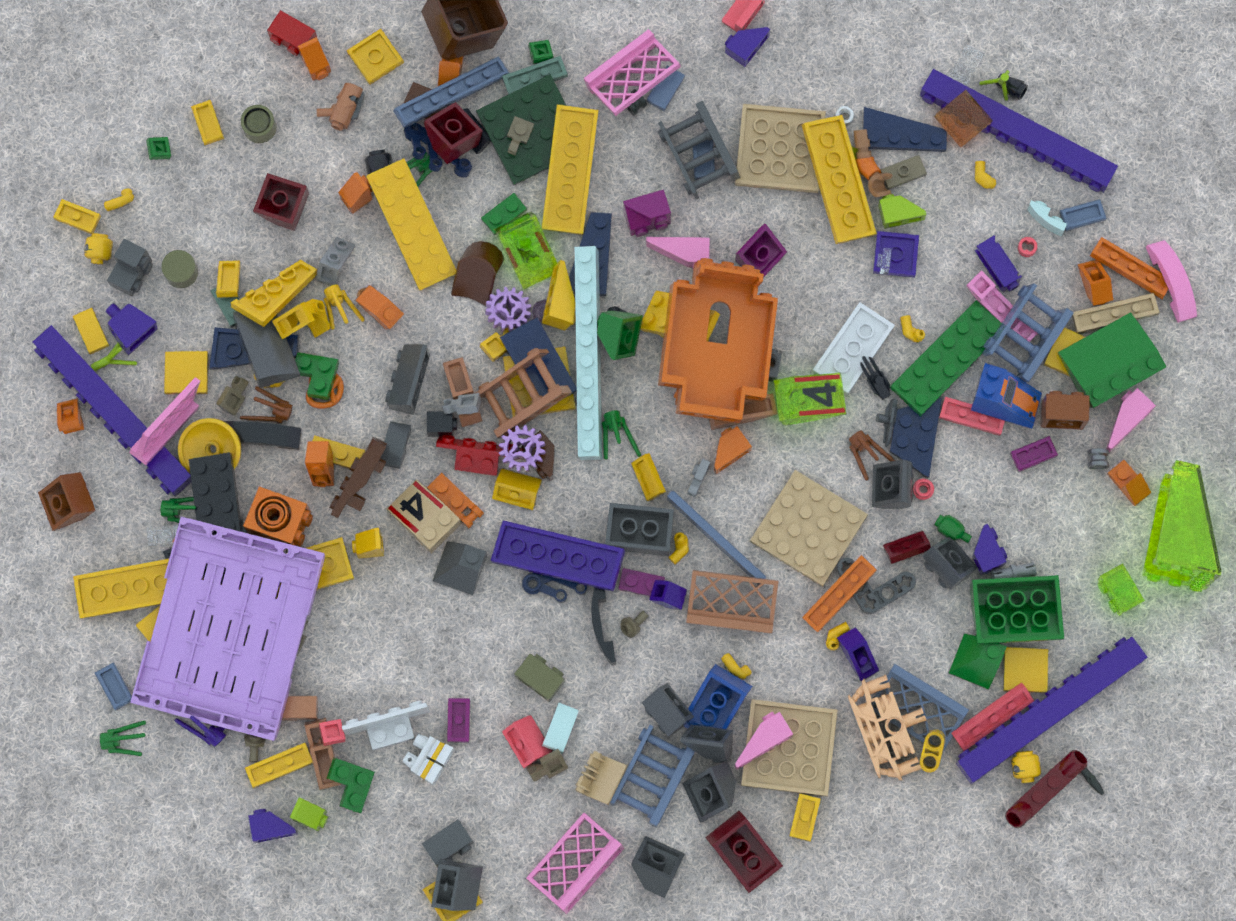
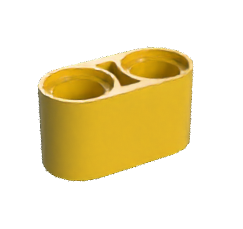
M938 729L929 731L924 741L920 766L925 772L931 773L936 771L941 762L945 735ZM937 735L940 737L941 743L937 746L932 745L929 737ZM927 756L934 757L936 765L932 767L927 766L924 758Z

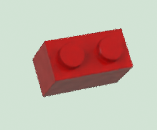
M281 10L267 29L270 41L278 46L281 44L286 46L287 50L295 56L300 54L299 45L317 37L314 29Z

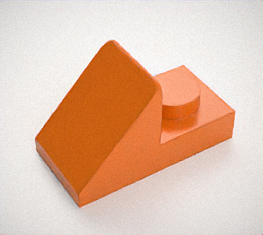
M464 56L448 61L442 58L439 62L438 86L461 75Z
M78 398L57 403V425L59 431H63L64 434L84 430Z
M1125 460L1121 461L1107 473L1134 506L1151 494L1141 473L1137 475Z

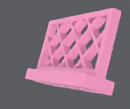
M648 29L584 77L587 89L592 94H595L617 116L681 66ZM656 47L659 50L658 56H648V52ZM636 61H643L642 68H632V64ZM647 61H657V67L646 68ZM661 61H670L673 64L667 69H660ZM620 73H627L626 81L615 79ZM641 73L640 81H630V74ZM645 74H655L653 80L644 81ZM604 85L610 86L609 93H600L599 89ZM614 86H625L624 93H613ZM629 86H639L637 92L628 93ZM612 98H623L622 103L616 108L611 104Z
M195 377L146 429L142 437L130 449V454L145 465L155 457L198 410L199 405L194 402L200 380Z
M583 813L526 879L565 914H568L625 848L587 814ZM584 820L591 824L592 833L579 834V826ZM605 836L609 842L604 848H596L595 837ZM592 837V849L580 850V838ZM577 838V850L565 851V842L568 839ZM593 852V861L590 864L581 865V853ZM565 854H577L578 865L566 866ZM554 855H562L563 866L551 867L550 859ZM578 869V878L575 881H567L566 870ZM563 870V882L551 883V871ZM547 871L548 883L539 884L533 879L539 872ZM564 885V894L557 900L552 896L551 886Z

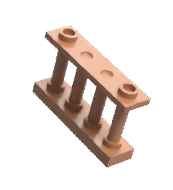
M532 349L527 353L528 356L493 381L483 383L478 387L479 390L475 392L479 393L481 398L486 397L500 422L499 427L493 430L497 438H502L503 435L508 437V429L515 432L516 426L521 428L572 393L568 385L559 386V384H556L545 366L542 357L549 353L547 349ZM534 363L549 388L547 390L548 393L544 396L538 394L525 370ZM516 375H519L532 399V404L527 408L523 407L509 382ZM501 386L516 410L515 416L511 419L506 417L493 394V391Z

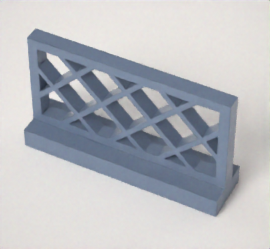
M894 664L887 675L888 680L884 681L883 684L889 682L891 677L900 682L902 691L894 692L893 695L903 694L905 706L898 708L899 710L906 708L907 714L909 713L908 707L921 705L924 712L923 716L925 715L926 717L923 704L933 702L937 705L939 714L927 716L926 720L940 717L942 729L939 730L943 731L945 735L944 751L953 737L951 733L959 727L969 709ZM903 684L910 689L904 690ZM883 690L877 692L874 698L881 697L880 695L882 694ZM905 692H917L920 702L907 705ZM921 696L928 699V701L922 702ZM875 701L871 702L874 712L880 715L878 709L874 707ZM940 707L947 712L941 713ZM952 714L958 718L954 726L944 728L942 715ZM895 719L890 720L891 723L901 728V723ZM925 721L926 733L917 734L914 732L913 726H910L911 729L907 728V732L924 743L925 738L922 736L927 735L929 732L928 723ZM952 729V730L950 731L949 735L946 736V732H945V731ZM930 736V737H929L930 743H931L932 745H935V744L932 743V739H931V736Z

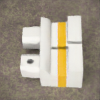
M418 734L413 745L422 751L418 757L408 752L403 759V763L411 768L412 773L434 786L443 771L442 766H446L454 752V748L431 736L428 738Z

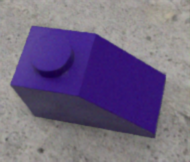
M763 27L737 31L734 36L730 35L724 44L726 46L725 54L746 67L769 38L770 29Z
M856 627L837 637L843 653L860 681L879 672L866 639Z
M266 809L253 811L254 815H248L252 841L254 843L298 835V831L272 812H267Z

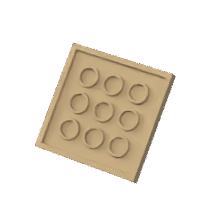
M743 104L737 170L741 178L735 180V186L818 193L819 185L802 124L825 119L826 111Z
M795 470L750 542L823 587L868 514Z
M751 699L746 746L759 725L763 722L762 718L771 712H774V714L781 713L793 736L744 765L741 786L828 797L838 710Z

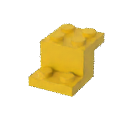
M655 291L642 319V331L658 334L664 338L669 293ZM710 310L706 341L709 340L720 316L715 310Z

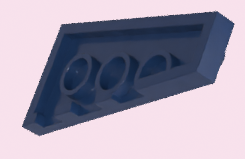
M864 107L863 129H867V137L870 139V147L868 149L946 152V129Z
M591 212L579 247L596 246L598 249L599 296H606L612 213ZM575 261L569 276L573 294H575Z
M215 327L210 370L249 365L250 362L238 330ZM290 335L286 339L293 357L296 358L299 335Z

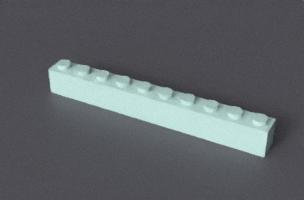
M596 246L574 247L578 457L581 460H602L600 338L597 334V320L600 316L599 251Z

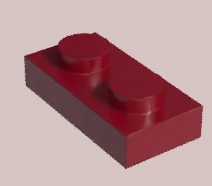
M922 530L884 544L883 547L890 563L893 564L927 552L931 545Z

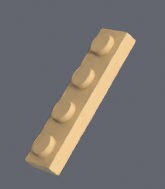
M1151 293L1076 311L1072 315L1076 333L1080 334L1101 329L1130 312L1136 320L1155 316L1160 312L1155 295Z

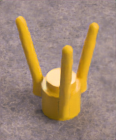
M335 284L324 290L326 298L323 300L327 308L332 330L335 329L331 305L337 306L344 323L348 324V319L341 305L343 299L362 322L365 321L361 313L348 298L345 290H341L339 285Z

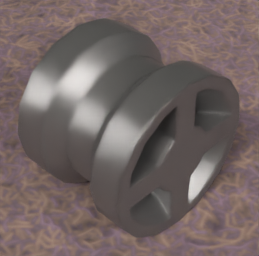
M1096 448L1087 451V455L1090 457L1088 462L1089 469L1109 468V462L1107 461L1108 449Z

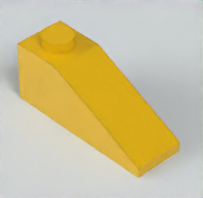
M560 260L553 267L542 323L565 331L570 325H574L576 321L575 298L565 261Z

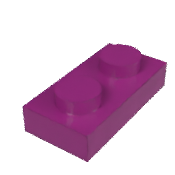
M623 568L618 590L650 597L655 580L664 581L665 577Z
M448 698L447 742L469 743L470 698Z

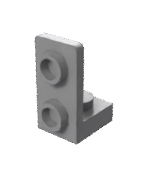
M336 237L319 262L316 280L330 286L338 284L341 268L354 250L355 244Z

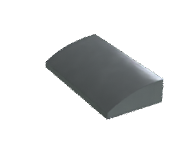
M238 311L233 312L236 328L259 388L300 376L287 339L281 338L272 322L278 318L277 315L263 327Z

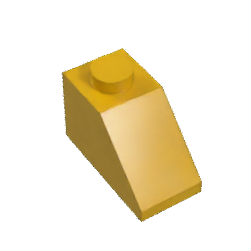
M379 528L355 534V540H352L353 553H357L358 559L384 556L383 536Z

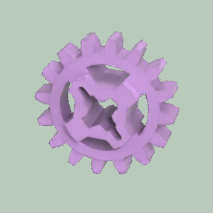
M504 287V292L497 289L496 296L490 294V301L486 302L487 309L485 315H490L488 322L494 321L493 328L500 326L501 332H504L505 328H508L510 332L514 327L518 328L521 324L527 323V319H530L531 313L529 311L531 310V304H527L529 298H522L523 291H520L518 294L515 293L516 289L514 287L511 291ZM506 304L508 305V308L511 311L510 315L507 311Z
M524 425L523 430L516 426L515 432L508 429L509 436H502L505 443H499V447L504 449L499 452V455L506 456L502 460L504 464L510 462L509 468L512 470L516 466L518 472L522 468L529 472V466L531 465L536 469L535 462H542L540 454L546 453L545 450L541 449V447L545 446V442H539L542 438L541 434L535 435L536 430L534 428L529 432L527 425ZM526 435L529 437L527 439H521L518 436ZM512 441V442H513V447H512V449L508 452L509 444H510V442ZM536 445V453L532 456V448ZM519 446H524L526 452L522 453V451H519ZM520 458L525 459L527 462H516L514 460Z

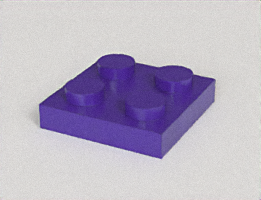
M877 231L873 274L915 278L919 235Z

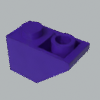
M988 523L981 529L972 555L981 576L991 572V570L1004 566L1007 562V554L1004 548L999 547L996 541L998 539L997 533L993 527H989Z

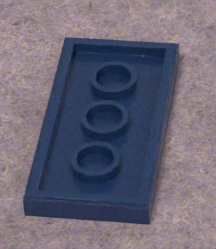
M538 318L500 337L515 365L528 356L527 353L532 349H547L549 353L542 357V360L555 383L559 384V386L568 385L572 392L568 396L577 392V387ZM534 363L525 370L538 394L544 396L548 393L547 390L549 388Z

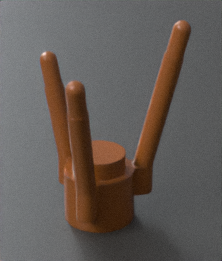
M256 386V391L276 401V403L254 397V401L272 407V414L276 416H240L241 420L273 421L282 424L283 420H289L293 405Z
M862 430L849 438V442L852 444L849 448L853 452L866 481L869 477L858 450L860 452L867 450L878 461L879 457L871 449V444L890 462L896 461L874 442L868 434L865 435Z

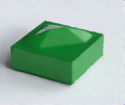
M549 40L530 42L528 44L533 64L554 58Z
M168 137L147 138L149 160L171 158Z

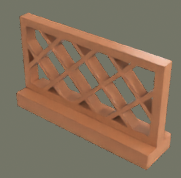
M693 570L686 623L772 633L779 580ZM696 576H705L710 584L703 590H700L695 584ZM721 579H727L732 585L724 593L715 584ZM743 581L749 582L754 588L745 596L736 587ZM764 584L774 585L773 593L766 599L758 590ZM713 586L720 596L710 603L703 593ZM695 588H696V590H697L699 593L694 596V591H695ZM732 589H735L741 596V599L731 605L725 595ZM756 591L763 601L753 608L746 598ZM701 595L708 605L702 610L693 609V600ZM721 598L729 606L724 612H718L713 606ZM772 598V602L770 605L768 603V600ZM743 600L751 609L745 615L738 614L734 609ZM765 603L770 609V618L760 617L755 610Z

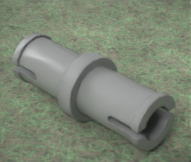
M1034 562L1018 566L1012 564L1008 568L991 570V577L996 579L1036 576V567H1033L1035 566Z

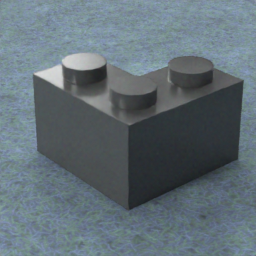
M123 239L114 255L117 263L107 281L110 286L133 296L135 292L137 293L141 289L143 283L141 280L145 274H149L153 263H151L152 259L146 249Z

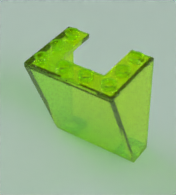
M1176 460L1172 464V469H1174L1173 475L1165 473L1161 479L1142 576H1146L1147 580L1152 582L1164 580L1168 581L1170 586L1181 587V585L1190 586L1189 589L1192 591L1202 592V589L1206 590L1221 576L1222 570L1200 465Z

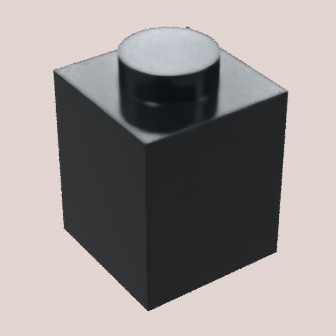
M427 411L428 437L453 436V430H457L458 427L457 418H453V413L444 414V411Z

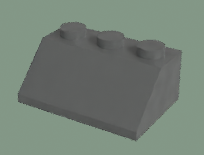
M404 344L403 350H399L396 359L399 365L397 370H393L391 382H393L392 390L387 391L385 402H388L389 409L414 415L430 357L427 345Z

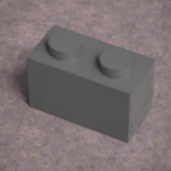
M668 683L660 686L642 702L647 714L655 719L659 729L667 734L668 737L678 732L694 718L693 714Z
M457 819L423 842L422 845L438 867L440 859L454 861L453 856L458 853L461 855L472 849L470 845L474 842L459 819Z

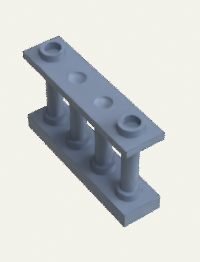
M1035 283L1027 286L1024 285L1017 294L1019 298L993 338L990 337L984 344L985 350L982 353L984 356L992 355L994 352L1017 369V377L1024 382L1031 380L1074 314L1068 308L1056 311L1033 294L1037 287ZM1027 301L1051 317L1052 322L1049 327L1044 328L1021 311ZM1016 318L1040 335L1041 339L1037 345H1033L1010 328ZM1005 335L1029 352L1028 355L1030 356L1026 362H1021L999 345Z
M649 725L648 729L643 728L638 740L641 742L610 804L615 806L617 800L647 814V817L650 818L649 824L657 828L695 751L688 746L686 749L683 747L680 749L651 734L654 726ZM649 742L677 756V759L680 760L677 768H670L642 754L646 743ZM639 761L668 776L667 779L670 782L667 788L664 786L661 788L633 774L632 770L636 762ZM627 780L657 795V798L660 799L658 806L650 807L623 793L622 790Z

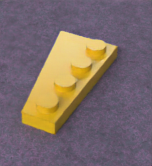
M299 260L281 271L278 277L263 282V286L255 291L252 289L245 293V297L240 300L235 299L230 302L231 308L265 327L317 276V269Z

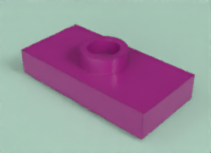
M1050 436L1011 451L1010 455L1019 473L1057 457L1058 453Z

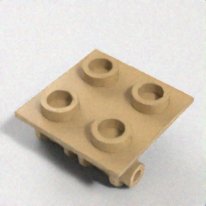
M594 751L593 754L590 753L588 766L584 765L586 771L581 772L584 776H580L575 784L577 786L575 790L578 793L609 805L627 765Z

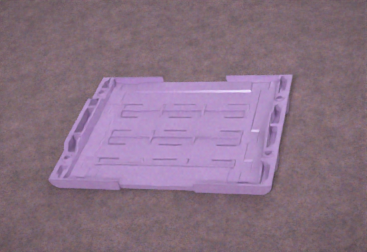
M181 517L164 577L167 579L151 642L147 641L130 703L189 719L190 716H194L200 722L275 741L290 691L291 675L307 615L310 616L325 554ZM206 564H208L207 569H206V573H205L204 580H202V579H203V575H204V571H205V568H206ZM225 568H226V572H225V575H224L223 583H222V585H221L223 573H224V570H225ZM243 573H245V574H244L243 581H242L241 589L239 590ZM261 578H263L262 584H261V588H260V591H259V595H258L257 593H258V589H259V586H260ZM281 582L278 598L276 599L279 584ZM194 610H195V614H194L193 621H192V625H191L190 632H189L188 630H189V627H190V623H191V619H192V616H193V612H194ZM212 615H214V616H213L212 623H211L209 635L207 636L208 629H209V625H210V622H211V618H212ZM230 620H232L231 626H230V630H229V633H228V637H227V641H225L226 635H227V631H228V628H229V624H230ZM249 625H250V629H249V632H248L247 640H246L245 646H243V645H244L245 638H246L247 630H248V627H249ZM267 630H269V631H268V635H267V639H266V642H265L264 650L262 651L263 644H264V640H265V637H266V633H267ZM181 662L178 677L176 678L178 667ZM198 667H200V668H199L198 675H197L196 683H194L195 677H196V674H197ZM216 672H218L217 678H216V682H215V685H214V688H212V687H213L214 680H215ZM235 676H236V681H235V684H234L233 692L231 693L232 686H233V682H234V679H235ZM253 681H255L254 687H253V691H252V695H251V698H250L249 696H250V693H251Z

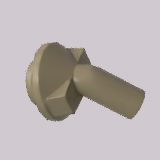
M643 610L634 620L630 617L623 618L621 620V631L630 638L635 637L641 630L639 626L649 615Z
M246 734L244 741L245 746L250 747L249 762H258L259 747H264L266 739Z

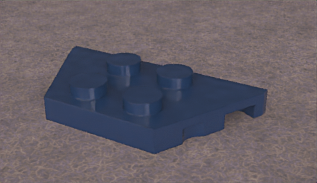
M939 398L921 417L909 406L897 409L896 422L894 423L890 453L897 458L912 462V467L925 478H929L942 398Z

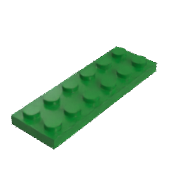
M976 300L890 386V389L921 417L982 355L985 350L984 344L990 337L993 338L1002 323Z

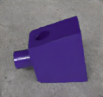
M113 303L106 309V313L111 317L108 321V328L128 356L158 329L157 323L153 318L131 304H127L123 309H120Z

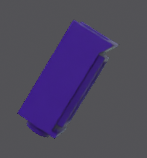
M995 235L976 246L975 253L1001 292L1007 289L1009 292L1013 291L1020 285L1019 282L1022 275L1018 276L1019 272L1000 244L995 242Z

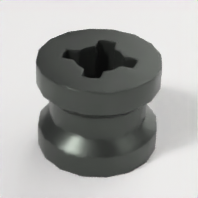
M642 96L626 109L635 116L640 108L647 106V102Z

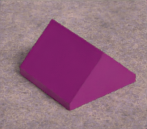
M764 223L736 253L735 262L741 267L742 265L754 266V269H758L761 274H764V278L787 251L767 224Z

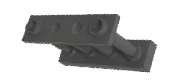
M703 101L695 104L698 109L695 115L665 129L661 121L658 123L661 130L657 131L662 142L667 141L687 181L683 185L688 195L693 194L696 200L699 199L696 189L724 175L726 177L730 175L733 181L741 178ZM698 122L700 124L705 123L707 129L703 133L674 147L670 136ZM706 140L714 141L716 146L713 147V150L685 164L682 163L678 154ZM716 157L717 159L722 157L725 163L721 165L722 168L691 182L687 174L688 171Z

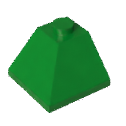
M612 310L601 312L597 320V334L612 360L635 356L643 315Z
M964 633L949 674L989 690L1007 646L1000 643L977 644L976 636Z

